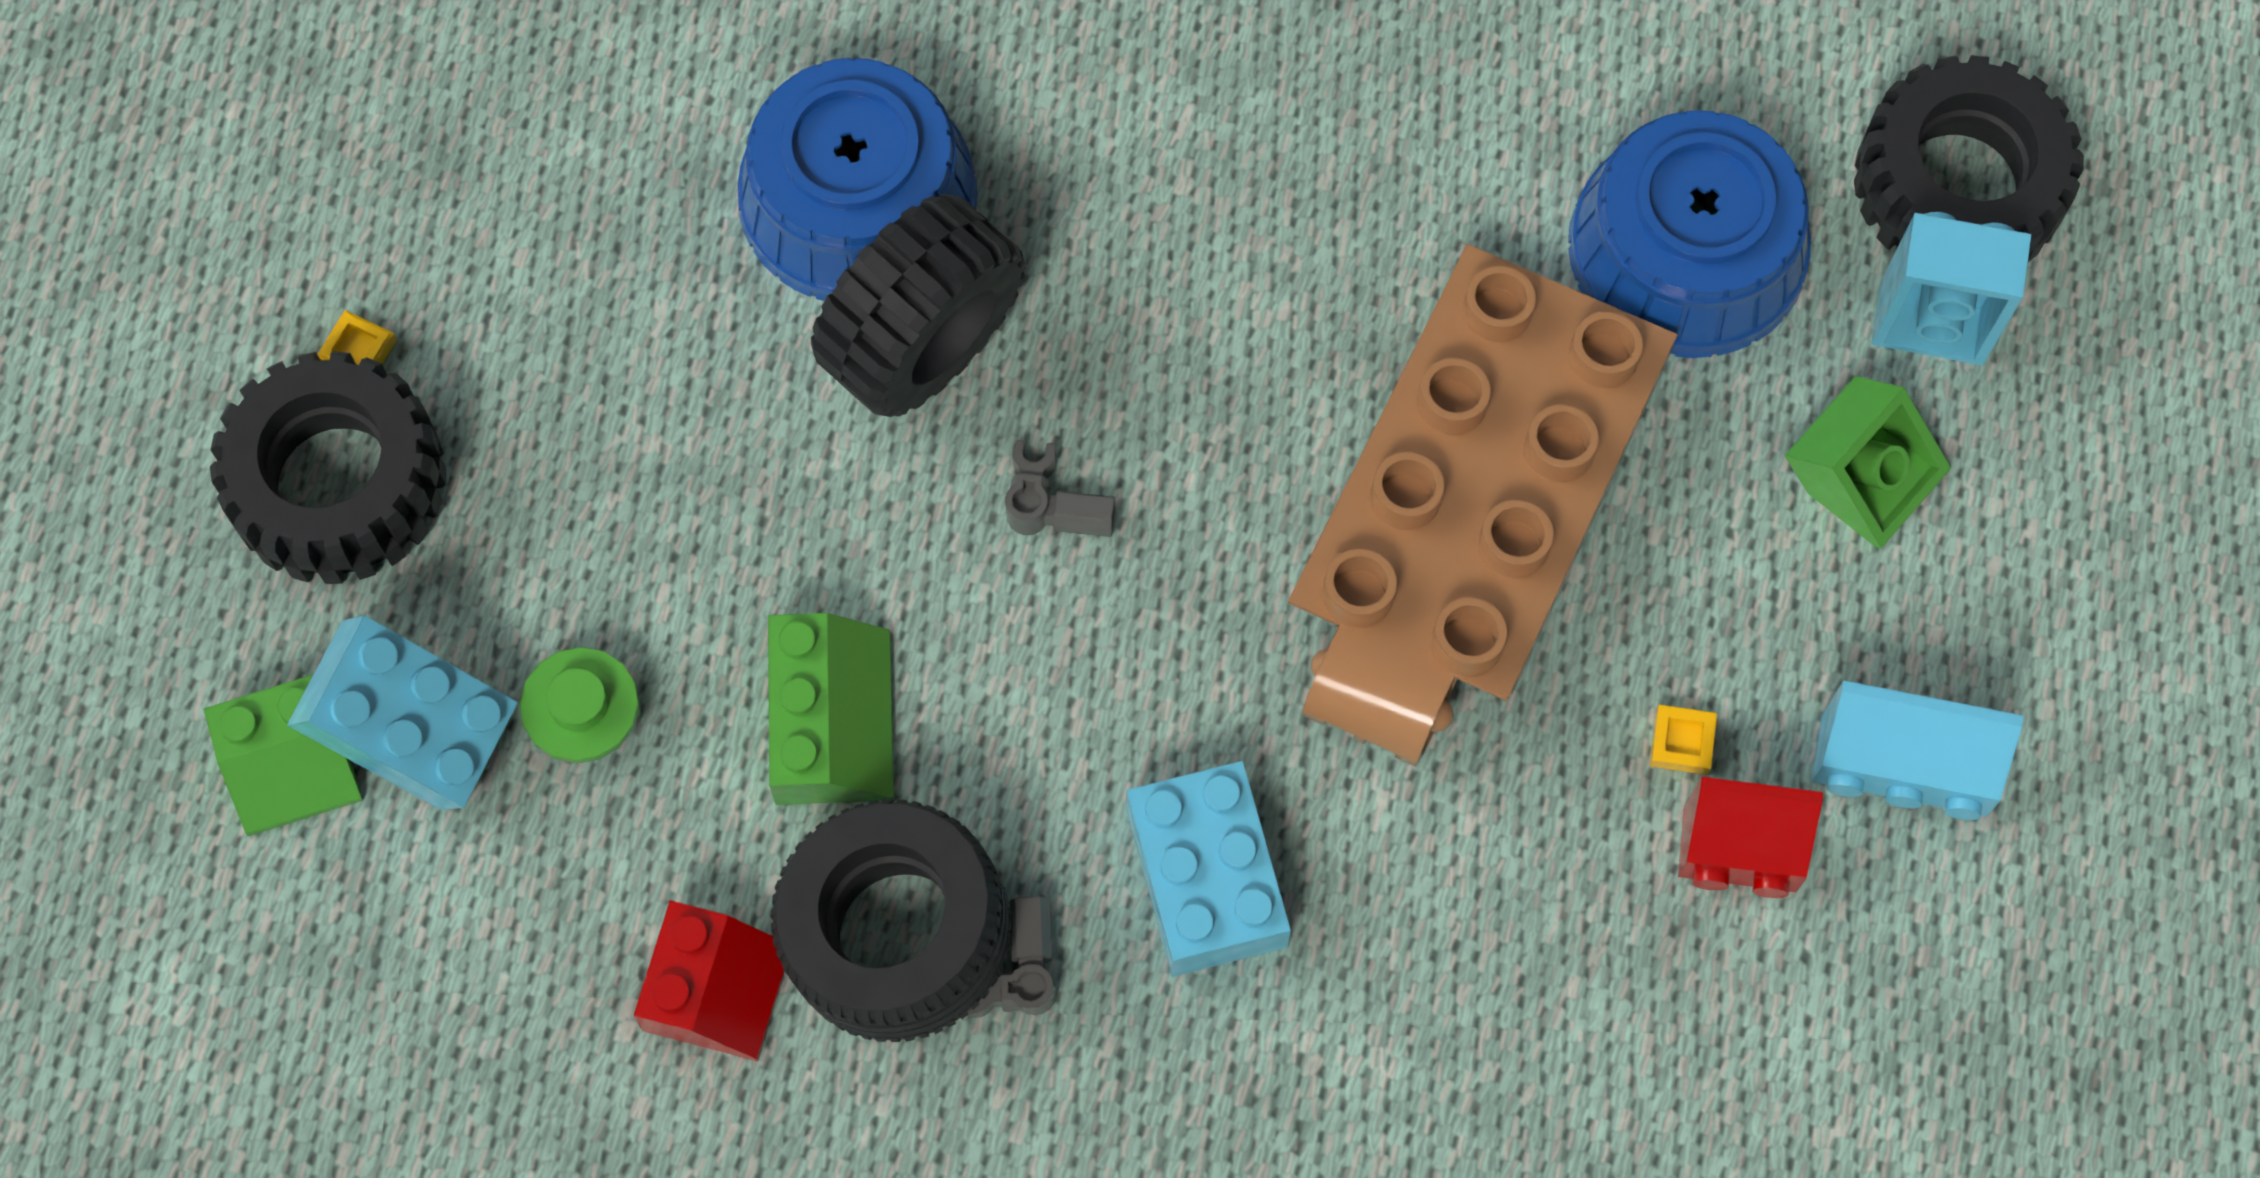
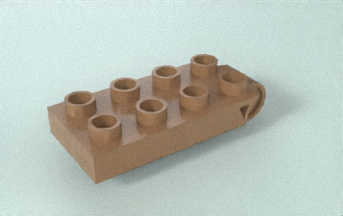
M1466 244L1288 600V604L1339 626L1329 647L1318 651L1311 660V671L1315 678L1305 701L1302 716L1321 725L1326 723L1334 725L1353 734L1355 740L1363 744L1367 741L1395 753L1394 758L1417 767L1434 732L1446 730L1453 722L1454 712L1448 701L1457 679L1504 701L1508 700L1518 684L1662 375L1678 334Z

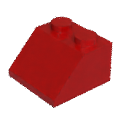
M1701 776L1683 809L1678 877L1693 879L1695 887L1706 890H1725L1729 888V884L1753 887L1752 892L1755 895L1767 898H1784L1789 896V892H1797L1808 875L1822 807L1823 792Z
M670 900L633 1015L641 1030L758 1062L785 974L782 963L776 954L777 949L773 944L774 936L729 915Z

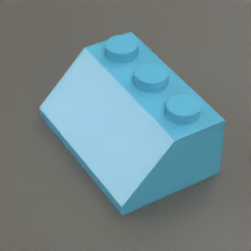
M1843 680L1821 715L1812 782L1826 784V789L1830 793L1839 796L1858 797L1863 792L1886 796L1885 801L1896 807L1914 809L1921 807L1922 804L1945 808V814L1952 818L1977 820L1981 818V815L1988 816L2001 801L2021 733L2024 715Z

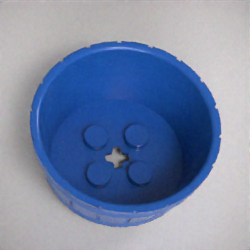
M862 58L834 59L822 62V64H815L796 73L781 84L761 106L748 135L747 148L740 165L738 178L739 217L750 247L753 246V252L766 269L775 277L778 276L781 282L793 290L825 301L827 295L832 294L836 288V281L844 270H848L856 261L858 253L866 245H870L886 225L897 221L901 217V213L911 206L918 207L922 200L928 197H938L939 194L959 196L976 209L978 199L977 179L974 176L976 173L969 149L960 131L949 118L942 103L925 84L906 71L884 62ZM852 135L855 142H866L868 148L860 151L859 161L850 163L846 156L836 157L834 150L842 146V137Z
M1695 110L1666 115L1644 124L1625 138L1612 155L1595 170L1575 205L1577 207L1573 210L1569 225L1568 243H1570L1568 251L1575 281L1578 280L1579 282L1578 287L1581 293L1678 334L1670 353L1675 354V357L1703 358L1712 357L1713 354L1719 356L1736 352L1751 345L1753 341H1759L1771 333L1783 321V317L1789 314L1803 289L1802 283H1805L1810 260L1811 236L1808 223V199L1802 177L1790 156L1774 138L1756 125H1752L1748 121L1733 115L1715 113V111ZM1696 189L1703 194L1709 193L1711 190L1716 192L1719 197L1714 205L1718 212L1714 215L1705 210L1700 211L1698 214L1693 212L1690 207L1695 199L1690 193Z

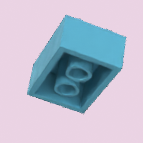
M1942 212L1914 213L1879 285L1871 345L1983 366L2023 299L2031 234L2014 231L2012 227L2002 223L1979 225L1957 221L1952 215Z
M362 615L342 620L287 726L441 810L465 808L518 702L369 617Z
M1243 761L1126 790V810L1172 977L1288 948L1291 929Z

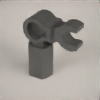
M1017 440L1012 452L1013 466L1017 474L1012 477L1010 489L1005 497L1006 517L1010 528L1018 534L1034 535L1042 531L1047 525L1053 526V530L1056 532L1111 537L1115 515V497L1057 491L1056 496L1049 495L1050 483L1047 478L1052 475L1056 467L1054 443L1046 444L1045 455L1040 461L1031 462L1025 459L1024 440Z
M1036 896L1010 900L1009 906L1012 916L1010 918L1012 923L1010 932L1011 961L1019 964V968L1012 971H1002L1000 977H996L997 982L995 985L989 987V993L986 998H981L979 1001L980 1005L974 1010L971 1008L967 1011V1017L979 1018L985 1016L994 1007H1002L1003 1012L1023 1011L1030 1015L1043 1014L1052 1008L1056 1002L1057 988L1052 976L1045 969V963L1052 961L1050 899Z

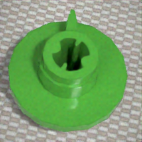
M585 647L558 651L540 662L525 681L519 702L522 725L535 746L553 759L576 764L600 760L620 748L633 731L637 717L641 716L636 684L623 663L605 651Z

